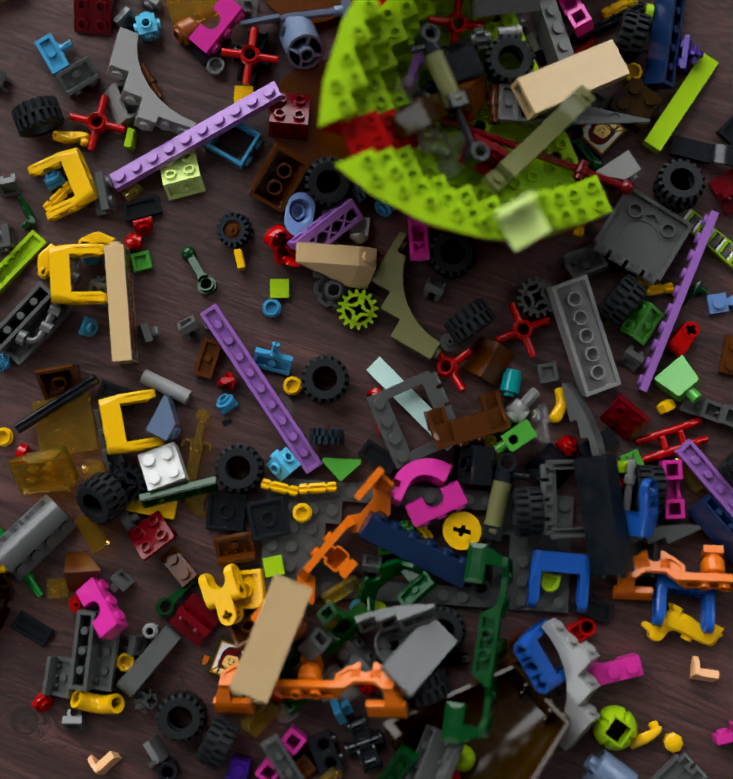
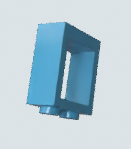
M240 123L235 128L254 138L241 161L214 146L220 135L203 144L206 149L243 170L245 166L248 167L251 164L254 151L260 149L263 141L261 133L244 123Z

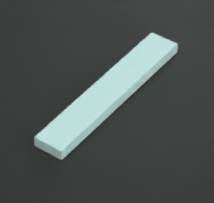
M381 357L366 370L384 389L404 381ZM413 389L394 396L393 398L431 435V431H428L424 412L432 408ZM452 446L446 447L444 449L448 451Z

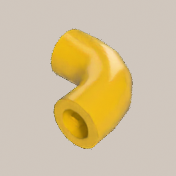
M75 690L70 704L72 708L86 712L117 714L124 709L125 701L120 694L105 695Z

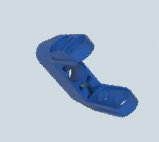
M645 478L639 488V512L625 510L629 535L644 538L654 536L658 520V483L655 479Z
M533 549L529 568L527 607L535 608L539 600L541 570L578 574L575 598L577 612L586 613L590 583L589 556L587 554Z
M657 574L653 589L652 625L662 626L663 619L666 616L667 593L701 599L700 627L703 633L712 634L715 627V589L701 591L694 588H682L667 575Z
M547 617L533 624L519 636L513 647L516 657L534 688L541 694L548 693L566 680L564 667H557L554 670L537 641L545 633L541 626L548 621Z

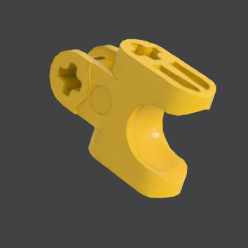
M233 563L228 564L224 568L225 583L222 588L216 584L211 574L204 573L198 578L207 608L209 610L216 609L220 622L226 626L241 622L245 615L240 600L246 598L247 592L239 567Z

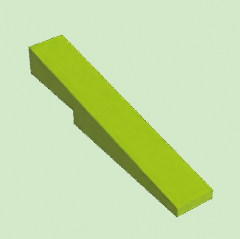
M705 53L702 59L697 60V65L693 66L642 142L643 146L655 154L661 151L719 62Z
M34 230L0 262V296L47 244Z

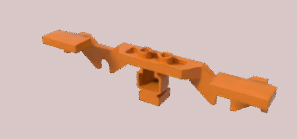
M378 467L354 496L360 501L373 486V499L361 513L348 515L333 533L329 531L322 539L325 543L320 548L318 546L314 548L309 554L312 558L298 573L297 582L312 587V593L308 601L311 605L315 603L316 577L310 572L322 558H324V564L334 572L339 571L344 579L358 565L355 559H349L350 554L340 545L334 546V543L346 529L353 533L359 532L370 510L375 513L376 511H382L387 516L390 515L391 488L395 483L383 474L385 470L381 467ZM262 604L257 608V610L253 613V615L250 618L254 622L256 621Z
M703 545L699 566L700 573L685 572V565L665 551H660V560L651 561L648 557V550H644L633 557L635 571L628 573L627 577L617 578V585H614L612 590V599L651 601L653 587L634 586L635 580L644 573L665 574L682 588H694L701 591L717 589L721 592L733 590V574H725V561L722 558L724 554L723 546Z
M301 654L300 662L302 666L299 668L297 680L279 679L278 675L272 693L279 698H293L296 700L338 699L346 689L355 684L376 685L384 692V700H366L365 706L369 717L408 718L409 713L406 701H402L403 692L380 669L382 665L378 662H374L373 668L369 672L361 671L362 663L357 662L336 673L335 680H323L324 664L321 654L311 662ZM234 664L221 672L217 694L212 702L217 714L255 713L256 708L251 697H232L231 690L229 689L238 664Z

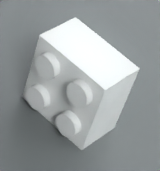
M175 442L137 455L149 492L190 482L179 446Z

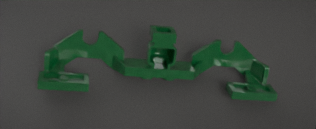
M469 542L464 575L465 582L485 584L487 565L499 566L502 570L498 602L495 607L480 614L472 675L485 686L483 717L479 727L465 725L467 704L446 701L441 742L462 745V742L488 738L493 726L494 714L491 712V706L497 698V680L494 677L497 657L505 658L508 639L500 638L502 618H505L509 608L510 596L508 595V585L513 582L514 569L513 559L503 556L497 550L491 549L488 544Z
M402 558L389 560L384 564L378 565L376 568L380 571V575L375 579H370L368 576L364 578L357 596L360 602L349 612L346 613L342 609L337 608L335 603L330 600L316 613L323 626L328 629L325 633L332 639L322 653L332 655L359 630L355 616L375 610V599L378 590L391 578L404 575L410 582L396 596L401 605L419 603L437 586L426 571L422 572L415 565L405 562ZM303 639L290 645L294 653L285 658L279 673V679L292 680L290 678L292 669L300 662L302 654L297 647ZM283 698L281 701L288 714L293 716L311 699L296 700L293 698Z

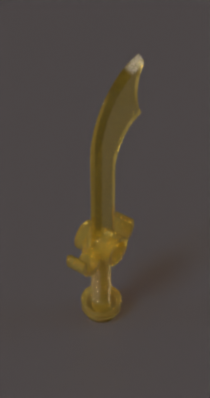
M198 409V412L195 413V417H199L194 441L191 438H185L181 442V446L185 445L186 440L191 443L186 469L190 482L197 481L204 444L209 446L210 452L213 448L210 442L203 443L202 441L205 421L211 417L209 415L210 411ZM208 494L184 499L192 512L201 517L206 515L204 512V502Z

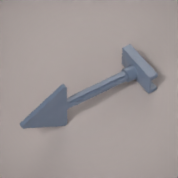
M340 0L341 5L333 6V8L286 13L281 16L278 13L242 20L239 23L240 25L277 24L279 21H285L289 16H303L308 19L334 16V18L342 17L343 19L351 6V0Z

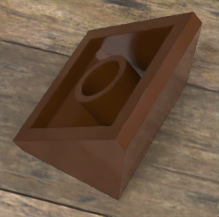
M485 74L458 84L459 90H464L469 100V104L462 110L472 117L489 100Z
M480 336L473 349V354L469 356L463 370L496 388L514 354L500 343Z
M75 364L40 369L34 372L45 401L55 399L81 382L79 366Z

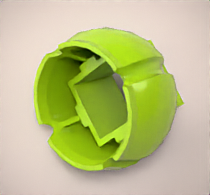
M609 705L599 710L598 713L601 716L592 725L593 735L600 745L604 744L606 749L612 751H620L629 747L631 740L635 739L637 735V722L633 714L619 705ZM615 718L628 726L618 741L606 734Z

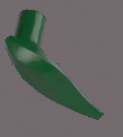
M17 195L23 214L26 217V220L20 226L26 231L31 225L35 226L36 219L27 202L20 195Z
M702 281L689 287L681 308L697 292L704 296L708 293V289L701 286Z

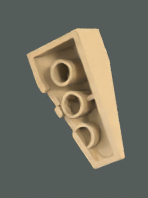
M297 242L296 262L315 272L318 271L332 280L341 282L346 287L367 289L376 269L377 248Z

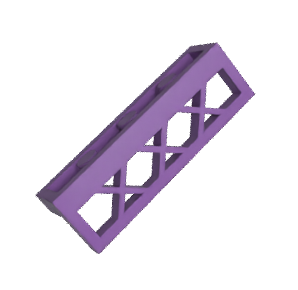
M346 199L339 202L338 205H335L290 239L287 245L290 249L296 250L297 242L316 243L320 232L327 234L326 240L319 244H331L364 217L353 199ZM350 209L357 216L352 221L346 220L347 212ZM335 221L341 222L338 232L331 231L332 223Z

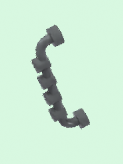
M69 258V260L73 261V267L70 269L72 286L73 283L77 285L81 280L82 275L78 273L81 267V259ZM52 303L50 305L48 315L40 324L39 332L35 337H30V333L22 329L17 334L15 343L23 347L26 344L35 345L40 343L46 334L51 336L55 330V325L52 324L54 318H61L64 308L61 307L62 304Z

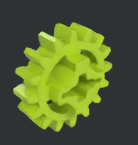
M355 288L354 293L348 290L347 297L343 294L341 295L344 299L343 302H337L341 305L337 312L342 313L338 318H344L343 325L349 323L350 329L354 325L357 330H360L361 325L368 328V322L374 323L371 318L378 316L374 313V310H378V307L373 305L377 300L370 299L372 297L371 293L365 295V289L361 293H359L358 288ZM357 297L356 301L348 302L349 299ZM365 299L370 305V310L364 305ZM358 304H360V308L363 311H358L357 314H355V311L351 307H357ZM345 309L350 311V319L346 316ZM367 316L366 319L357 322L360 317Z

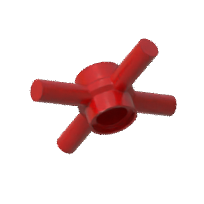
M455 0L454 12L447 16V18L431 15L427 18V23L443 25L451 33L449 44L455 43L458 40V34L465 29L474 30V28L485 27L484 23L467 21V18L461 14L463 0ZM455 18H457L459 21V25L457 28H455L453 25V21Z
M251 27L248 45H245L241 50L222 48L221 56L241 59L245 65L242 80L244 85H250L252 67L256 66L259 61L279 63V56L261 54L256 47L257 27ZM248 53L255 54L254 58L247 59L245 57Z
M101 95L97 112L90 114L89 117L70 113L69 120L87 124L88 128L92 131L87 150L92 152L95 151L99 134L107 130L126 133V126L108 122L104 115L109 99L106 95ZM96 120H102L100 126L94 127Z
M516 302L509 304L515 320L512 330L495 336V341L501 343L514 337L518 340H523L529 358L534 357L537 354L530 337L534 329L551 323L550 318L546 316L531 323L523 320ZM519 325L526 326V335H521L518 332Z
M470 347L455 358L446 357L443 351L438 356L437 373L439 377L451 378L460 393L464 392L466 387L458 376L460 371L459 364L473 354ZM451 363L450 370L446 371V366Z

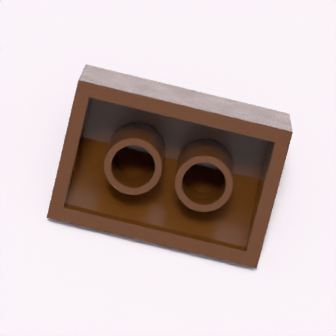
M276 140L250 185L248 194L283 213L290 197L294 194L311 163L293 149Z

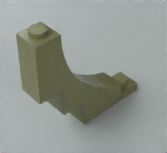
M583 85L573 91L530 136L505 157L491 172L485 175L481 182L494 195L520 175L536 157L543 153L596 100L592 93Z
M400 231L373 275L371 282L389 293L381 306V310L399 321L391 334V338L427 360L432 361L433 358L437 359L441 353V343L431 337L418 324L408 306L404 290V274L407 259L400 252L405 251L409 242L407 241V235Z

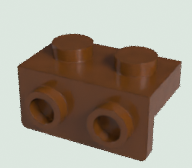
M251 530L218 536L213 539L218 566H227L231 563L240 562L249 563L256 559V548Z

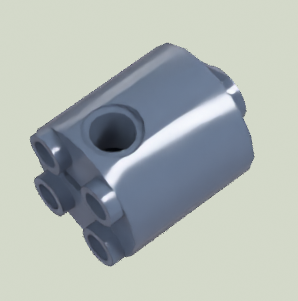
M303 16L287 17L280 28L279 39L288 61L298 69L314 67L321 61L324 55V46L314 23Z
M605 749L598 752L595 756L593 754L589 755L583 764L586 770L582 779H638V774Z

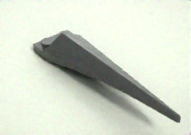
M499 84L497 123L516 124V126L541 125L555 111L552 110L528 121L510 87L512 84ZM589 106L572 125L648 124L651 120Z

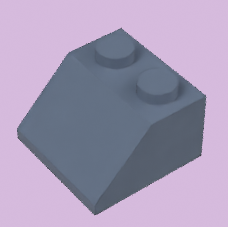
M164 395L146 431L166 441H173L181 433V429H179L181 423L174 400Z

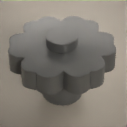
M320 278V280L314 282L313 292L318 295L317 301L324 307L332 305L334 308H338L341 305L337 302H343L344 300L341 295L343 294L347 297L348 290L351 291L352 288L342 285L343 283L336 280Z

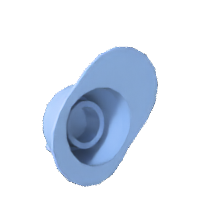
M298 192L293 194L285 207L284 223L291 235L296 236L313 222L315 203L307 193Z

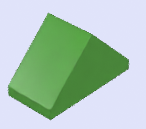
M323 458L322 460L340 482L361 464L359 459Z

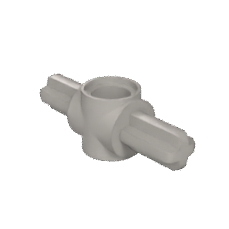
M532 387L521 399L515 398L505 408L510 426L514 422L520 423L530 413L529 406L540 396L537 389Z

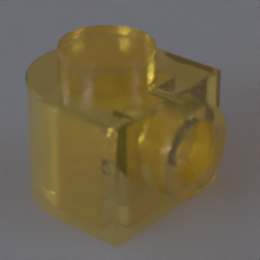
M85 460V464L82 465V476H85V480L97 472L107 473L105 463L100 460Z

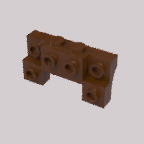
M499 391L477 396L481 411L449 421L445 407L425 411V420L428 431H431L435 449L440 450L457 444L458 447L470 444V440L482 441L488 439L487 435L510 429L509 419L503 408Z

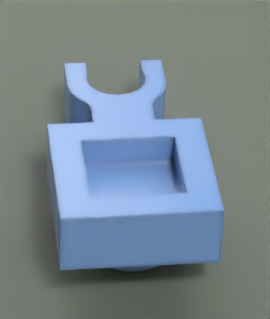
M726 292L705 296L708 315L728 312V306L733 307V295L727 298Z

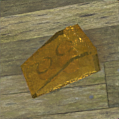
M66 445L47 447L6 462L21 494L69 491L80 478Z

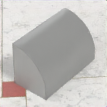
M125 81L112 83L106 90L105 95L109 97L108 104L116 124L126 126L135 121L138 106L129 105L120 100Z

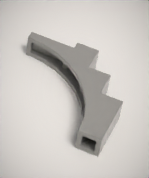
M120 27L113 47L107 75L112 76L114 79L124 80L120 100L129 105L138 106L133 126L151 132L154 126H157L162 130H169L178 135L194 127L196 122L170 109L149 87L138 61L137 42L139 33Z
M554 617L546 621L541 627L557 649L565 671L567 700L564 712L570 719V725L558 744L566 751L574 746L601 716L596 708L587 701L601 686L596 681V678L587 671L599 658L600 654L587 641L580 644L577 638L567 631L563 623Z

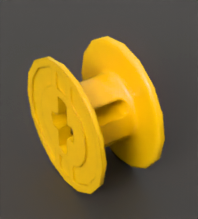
M457 511L446 517L442 525V534L444 540L451 547L457 550H467L469 542L478 543L481 537V525L474 515L466 511ZM464 525V529L470 530L469 534L462 533L460 536L458 535L459 532L454 531L453 528H461Z

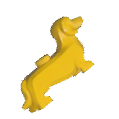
M671 602L668 603L669 610L666 611L662 626H654L647 621L640 623L647 631V637L652 641H661L668 632L676 631L681 633V638L689 642L693 639L707 646H713L723 636L722 632L725 629L715 624L712 634L703 633L700 624L694 618L683 613V608Z

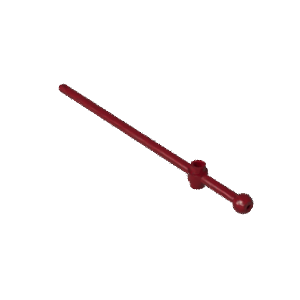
M445 116L437 121L461 130L458 121ZM468 125L471 132L477 133L496 144L513 150L520 145L517 142ZM541 153L536 157L542 161L572 171V179L580 182L585 177L589 178L597 175L601 183L618 188L623 195H630L633 191L634 184L630 180L622 182L592 171L588 168L590 163L586 160L579 159L577 164H573L546 153Z

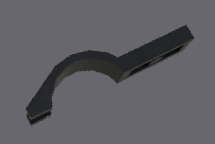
M674 135L669 155L703 164H723L733 167V146L709 144Z

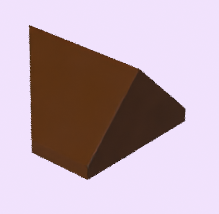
M87 551L67 552L64 576L69 591L78 590L92 577L97 578L102 572L101 568Z

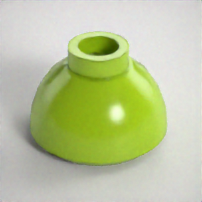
M464 744L463 751L456 764V771L467 772L475 764V753L468 745Z

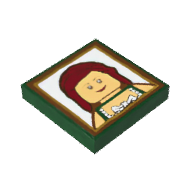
M221 635L206 673L220 678L222 671L239 663L243 651H237L233 640Z

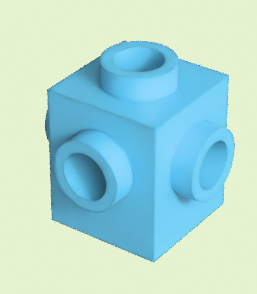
M142 12L139 16H135L134 30L136 33H139L138 35L143 42L161 38L159 31L162 29L160 18L156 19L153 12Z
M287 447L281 451L278 449L269 456L271 460L266 464L280 482L301 465Z

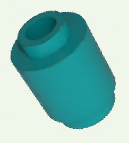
M507 368L506 372L503 373L500 387L503 396L514 398L515 395H519L522 376H520L521 371Z

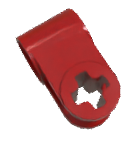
M693 321L682 324L667 341L665 347L677 357L683 356L700 332L699 325ZM692 327V329H691V332H692V333H691V334H687V331H688V330H687L686 328Z
M587 616L580 617L573 623L564 626L570 634L577 638L579 643L593 635L596 631L595 622ZM584 622L591 623V628L587 631L581 628Z

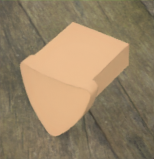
M692 656L689 679L713 683L719 679V671L700 668L699 657Z
M110 751L100 761L94 755H90L87 759L96 774L105 775L122 757L118 752Z

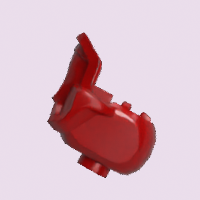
M275 225L268 229L263 238L265 244L273 252L275 262L279 266L286 264L292 267H301L302 265L296 262V250L290 249L287 245V242L294 236L283 226Z

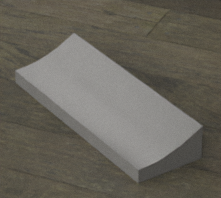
M587 274L545 287L580 394L588 397L621 385Z

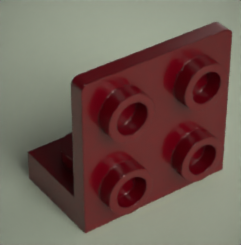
M74 0V31L111 35L112 4L116 0Z
M281 93L284 99L272 105L270 109L269 137L307 140L310 95Z

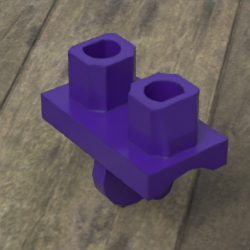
M684 35V39L680 40L679 52H682V57H678L676 70H681L682 74H688L690 59L691 65H697V59H702L704 54L698 51L699 45H693V50H691V35Z

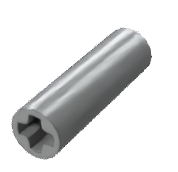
M147 369L140 379L141 384L155 389L185 405L192 394L191 390Z

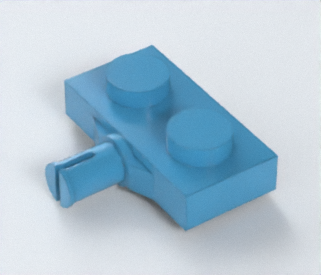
M49 33L34 42L54 76L70 66L65 56V51L74 47L70 39L60 45L55 41L52 34Z
M276 341L272 342L271 350L256 347L254 360L260 369L287 376L290 375L294 357L279 353V342H277V345Z

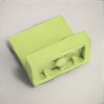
M195 150L160 169L163 186L169 201L206 191Z
M533 190L497 210L494 214L497 223L514 251H518L551 231L535 203L537 196Z

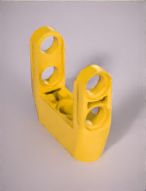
M78 147L55 153L27 168L30 177L44 176L47 172L61 167L65 170L75 196L48 209L45 215L50 222L72 214L99 198L89 168Z
M67 244L49 247L51 303L66 305L108 303L107 293L102 291L71 292L69 258L100 257L105 255V244Z
M155 389L118 394L98 400L108 455L140 452L165 445L164 439L158 437L127 442L120 406L144 403L156 398Z

